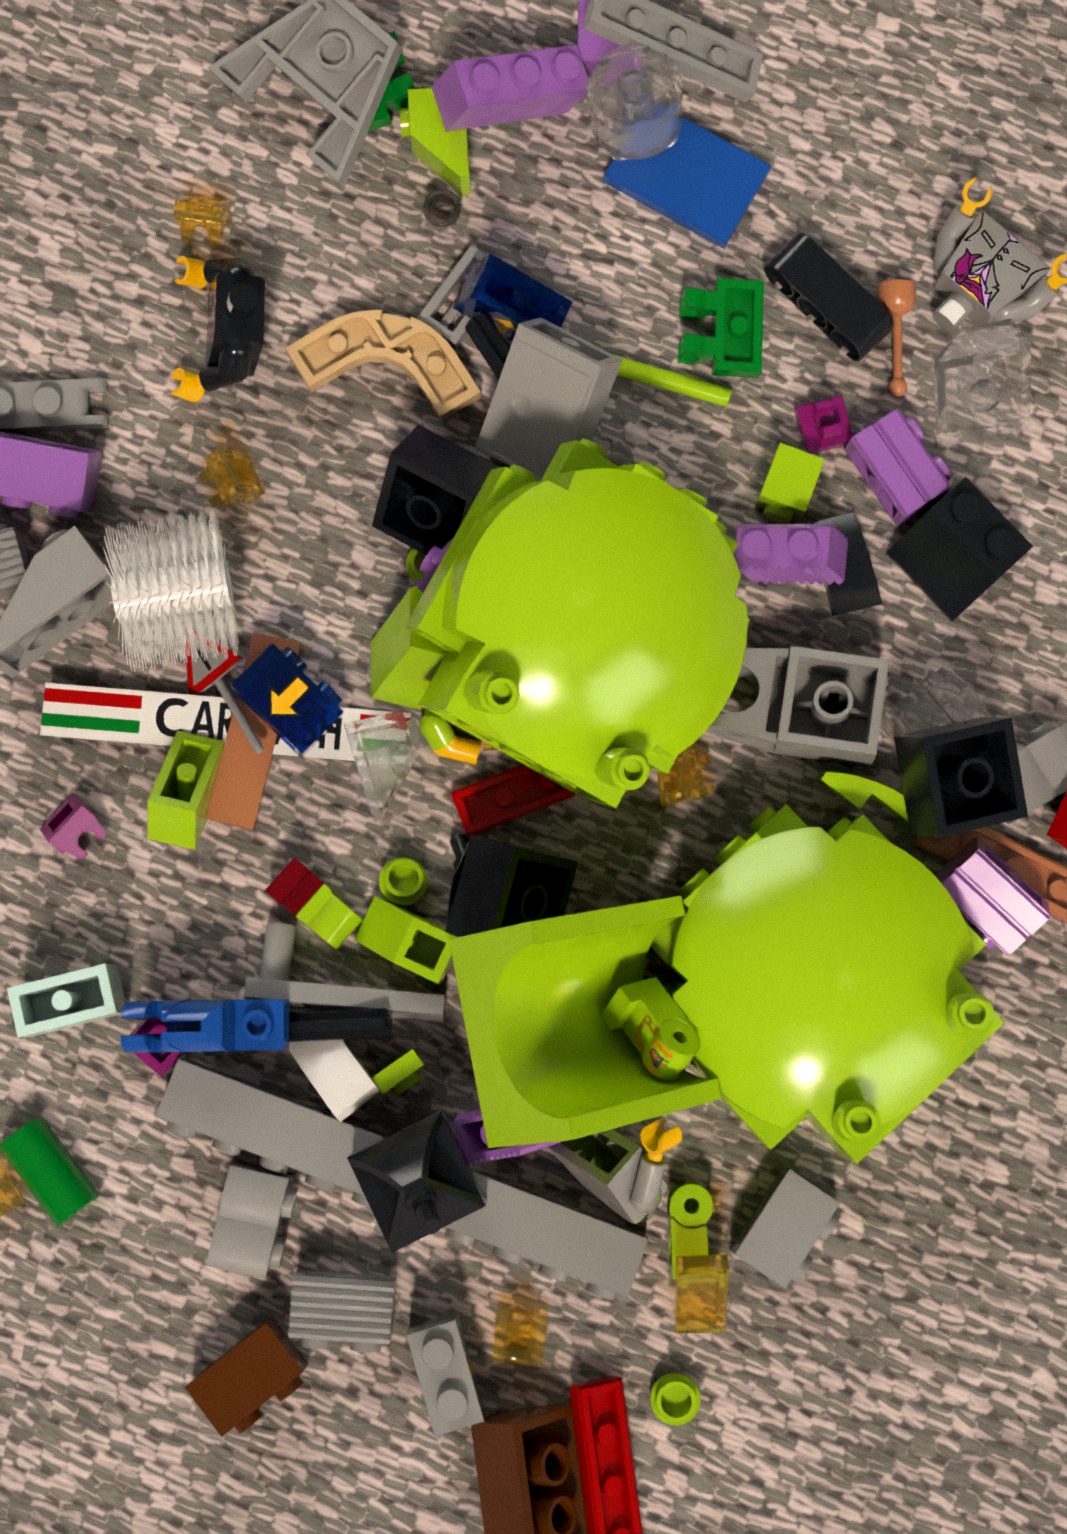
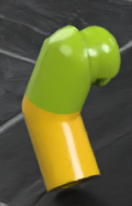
M426 709L424 716L419 721L420 732L433 752L441 757L477 765L482 742L455 736L447 720Z

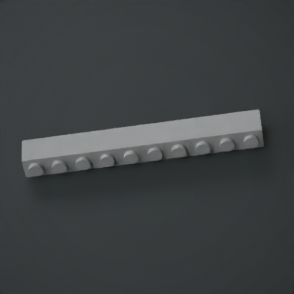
M188 1058L177 1060L156 1113L157 1117L168 1121L165 1127L167 1130L188 1138H194L196 1132L214 1138L212 1147L231 1155L240 1156L242 1149L261 1156L258 1164L269 1170L286 1174L289 1167L307 1174L305 1179L307 1184L328 1192H333L335 1185L354 1192L351 1198L352 1201L370 1208L347 1157L388 1135L347 1119L340 1122L334 1114ZM472 1168L486 1197V1206L445 1226L447 1228L445 1232L446 1237L469 1246H473L475 1239L493 1245V1255L515 1264H520L522 1257L541 1264L538 1270L540 1273L558 1281L567 1282L569 1275L588 1282L585 1290L608 1300H614L616 1293L628 1297L649 1240L646 1234Z

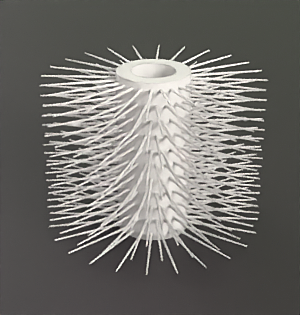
M200 512L201 523L199 519L201 533L198 523L196 531L194 515V525L193 520L191 525L190 516L188 515L190 527L188 524L189 535L187 534L186 519L184 528L183 516L181 523L179 515L181 529L179 521L178 526L181 536H179L177 528V537L174 518L173 531L170 516L171 527L169 523L171 538L168 526L165 525L164 534L163 522L161 529L159 520L161 536L159 528L158 532L156 528L155 536L153 523V537L150 521L151 533L148 525L149 535L146 529L144 539L143 528L141 535L138 521L141 542L137 526L135 536L132 524L133 543L129 522L132 544L127 527L129 538L127 539L124 529L125 545L122 528L121 542L117 524L120 544L117 533L116 542L114 540L112 527L114 549L110 528L111 546L106 529L110 552L106 539L105 543L110 562L106 552L105 555L112 573L111 576L105 565L111 578V586L106 583L111 588L113 601L109 603H113L116 613L113 623L116 617L119 621L118 640L120 624L122 627V655L124 629L126 660L128 665V646L131 671L130 651L134 672L133 654L137 666V653L140 667L139 649L143 670L142 653L146 667L144 650L147 662H149L148 652L150 653L151 667L152 651L155 667L153 649L156 662L158 654L160 664L161 649L164 667L163 653L166 662L164 648L169 659L170 647L173 665L172 651L174 662V650L177 662V653L179 651L182 661L181 649L183 661V648L185 658V647L188 655L186 640L189 649L188 656H190L191 647L192 660L194 652L196 662L195 650L198 658L196 644L198 647V636L201 658L202 650L204 655L205 649L207 659L205 643L207 647V640H209L211 652V640L212 653L214 647L215 658L217 659L216 640L219 646V636L221 651L223 654L224 650L225 658L226 644L228 648L227 639L230 640V648L232 640L233 653L235 647L237 656L236 620L233 609L235 614L236 611L234 608L232 580L228 566L229 561L227 562L225 558V544L223 558L221 530L219 535L218 519L216 526L215 513L214 519L213 514L211 519L209 512L211 520L209 537L206 516L204 522L203 512L202 517ZM166 527H167V531H168L169 542H168V539H167ZM146 533H147V537H148L149 548H148V545H147Z

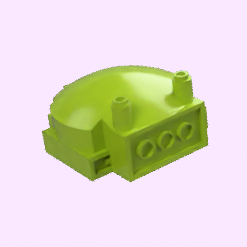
M582 438L580 442L575 440L561 443L541 481H537V477L529 471L513 464L510 468L491 469L405 627L447 651L419 702L420 706L579 797L617 808L625 791L641 787L648 779L650 770L668 774L677 756L703 735L719 716L734 689L742 667L750 619L747 616V605L735 595L741 574L733 553L739 543L725 535L727 528L717 521L718 515L705 508L707 501L694 491L686 488L677 490L664 481L666 474L649 463L640 461L639 464L617 466L605 458L607 451L591 440Z
M787 804L777 812L769 806L748 825L755 832L753 835L745 840L739 834L713 858L719 866L710 875L702 868L677 891L684 898L682 902L685 916L679 917L665 925L654 938L649 950L680 982L675 988L668 982L663 987L690 1021L689 1024L700 1039L699 1051L689 1065L700 1077L718 1078L721 1100L766 1148L772 1150L806 1118L842 1158L858 1164L1005 1023L994 1012L991 1002L985 996L977 993L960 972L987 944L965 922L955 901L937 877L919 860L905 850L890 843L864 814L856 817L852 822L844 816L825 832L821 827H808Z

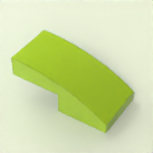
M821 771L817 776V781L853 808L861 809L868 798L871 797L903 822L908 823L904 795L876 781L846 773Z

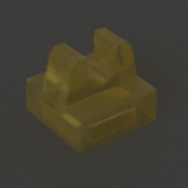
M187 194L177 199L174 207V220L179 221L183 243H192L195 237V228L201 226L209 234L208 246H217L222 240L226 222L230 220L232 201Z
M218 449L204 458L207 467L200 473L201 483L214 482L218 493L209 499L211 506L224 507L238 502H251L265 494L247 451Z
M684 750L677 756L668 774L657 772L661 806L680 805L703 799L705 796L714 793V784L704 785L701 768L711 766L710 758L699 755V750Z
M498 1307L492 1361L542 1367L548 1313Z

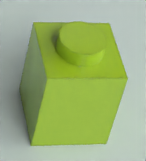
M779 443L755 507L763 509V515L776 523L790 524L791 520L800 523L808 507L825 459Z

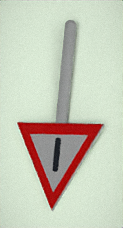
M198 636V647L196 644L198 658L195 650V662L194 652L192 660L191 647L190 656H188L189 649L186 640L188 655L186 647L185 652L189 695H201L215 683L254 751L258 754L262 753L264 750L263 745L222 678L245 658L238 654L236 656V653L234 655L233 651L228 650V648L225 649V658L224 650L223 654L221 651V644L218 646L216 642L218 655L216 651V659L214 647L212 653L211 640V652L209 640H207V647L205 643L207 659L205 649L204 655L202 650L201 658Z

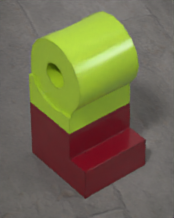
M296 858L290 861L265 890L267 894L288 909L335 949H338L363 921L358 914L341 900L342 898Z

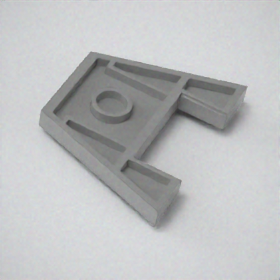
M308 0L207 68L247 102L277 66L335 117L334 121L306 155L344 188L403 49L395 39L349 0Z

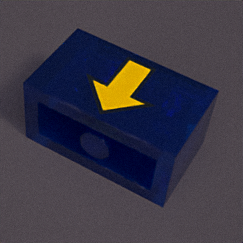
M490 253L472 266L453 309L469 318H473L482 312L489 313L505 339L512 342L519 323L541 317L561 328L572 305V301Z
M272 643L231 684V690L302 759L342 718L344 711L338 705L343 700L324 681L316 685L303 673L308 666L292 649L286 647L281 651Z

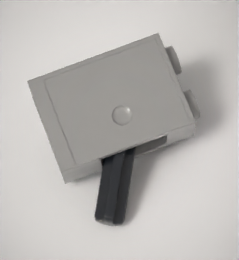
M479 313L467 322L465 330L499 381L475 447L489 454V459L494 464L510 468L512 464L517 465L535 475L538 479L537 481H541L561 443L575 440L580 442L582 438L592 441L622 359L541 317L519 323L510 346L489 313Z

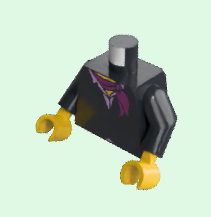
M180 256L176 260L177 264L186 265L185 276L182 279H175L177 284L198 289L204 288L208 283L210 285L208 295L206 368L201 369L199 375L180 367L176 368L172 372L171 378L180 381L181 384L176 390L171 391V394L195 403L202 398L205 390L210 392L242 382L245 378L254 376L263 345L265 278L255 276L252 266L241 258L202 261Z

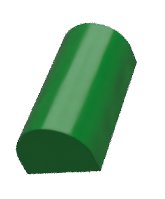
M42 1116L30 1121L0 1144L1 1152L57 1228L100 1196L99 1192Z

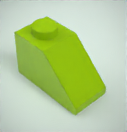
M432 88L407 89L408 108H400L401 136L410 137L412 153L461 195L471 194L467 129L445 131Z
M177 730L147 800V839L193 850L196 849L207 821L206 815L224 748V741Z

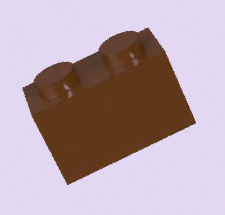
M271 1316L196 1375L185 1388L221 1437L232 1428H235L241 1434L264 1415L259 1408L274 1395L281 1402L304 1383L299 1375L304 1372L308 1363L275 1318Z

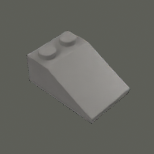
M75 526L68 531L66 529L59 530L43 542V549L33 556L0 619V671L11 678L15 677L113 604L109 603L113 601L111 588L106 583L111 586V578L105 565L112 576L110 567Z

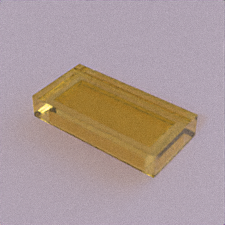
M728 1254L676 1256L675 1333L725 1332L729 1283Z

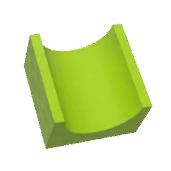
M681 896L535 920L449 939L488 1148L575 1140L722 1099L718 1078H703L693 1075L686 1070L683 1071L679 1078L671 1081L662 1080L652 1075L643 1065L641 1053L623 1029L611 1031L600 1017L620 986L642 981L646 955L654 938L669 922L685 916Z

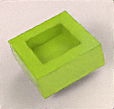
M412 1048L373 1075L372 1079L382 1094L392 1088L398 1096L422 1079L417 1070L424 1066V1062L415 1049Z

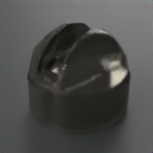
M436 189L426 196L423 203V212L425 219L431 226L437 229H447L455 225L459 220L461 205L458 197L452 191ZM454 207V214L431 216L430 208Z

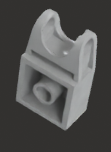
M791 646L790 649L745 648L744 659L738 677L752 685L757 699L746 710L719 714L707 731L717 737L774 754L871 768L877 755L889 660ZM831 700L837 703L836 709L842 711H837L836 714H829L822 708H824L826 701Z

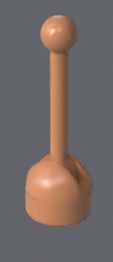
M905 279L888 280L878 284V301L894 322V329L892 330L893 379L890 381L888 389L890 394L895 397H900L907 391V383L903 379L902 316L914 307L916 300V282Z

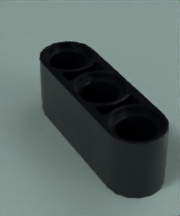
M804 233L795 235L763 266L768 280L773 285L778 282L782 286L780 291L806 317L811 314L815 318L813 323L840 349L844 346L849 351L846 355L853 361H861L894 329L893 319L885 308L813 239Z

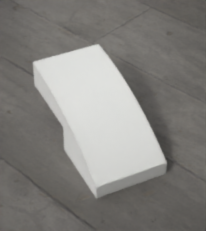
M345 1040L289 1042L290 1053L328 1108L340 1122L380 1092L360 1059L351 1051Z

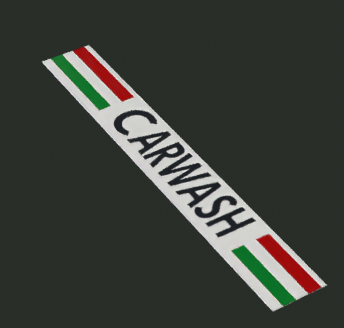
M45 683L40 735L171 746L178 730L221 740L225 744L232 712L223 697ZM296 703L293 708L302 716L282 717L273 751L275 755L405 765L411 713Z

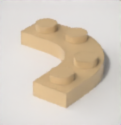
M382 310L357 311L337 317L285 347L288 357L311 393L352 368L368 362L389 363L404 370L417 383L441 422L481 398V391L450 344L432 327L413 317L408 319L398 315L383 313Z

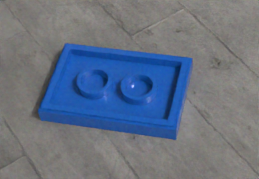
M649 99L604 174L603 182L725 249L767 178L771 165Z

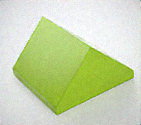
M415 585L408 590L370 643V698L425 711L426 708L420 706L419 702L447 651L405 627L423 595V592Z

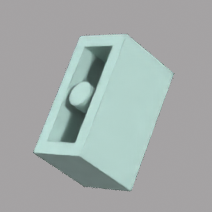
M107 963L7 988L17 1037H34L121 1015L122 1007L126 1002L118 965Z

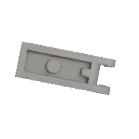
M102 378L1 382L0 431L17 433L108 428L107 416L89 415L88 396L89 392H106L107 380Z

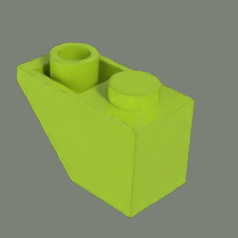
M375 895L354 940L392 963L439 984L444 981L453 962L449 939L457 938L458 936L447 933L445 927Z

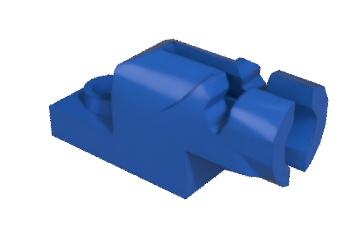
M289 999L125 1002L121 1011V1019H161V1022L166 1021L168 1026L167 1030L160 1034L121 1036V1046L125 1052L289 1050Z

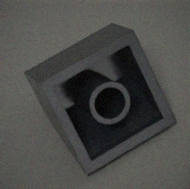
M965 477L901 537L886 554L952 622L1021 559L1033 545Z

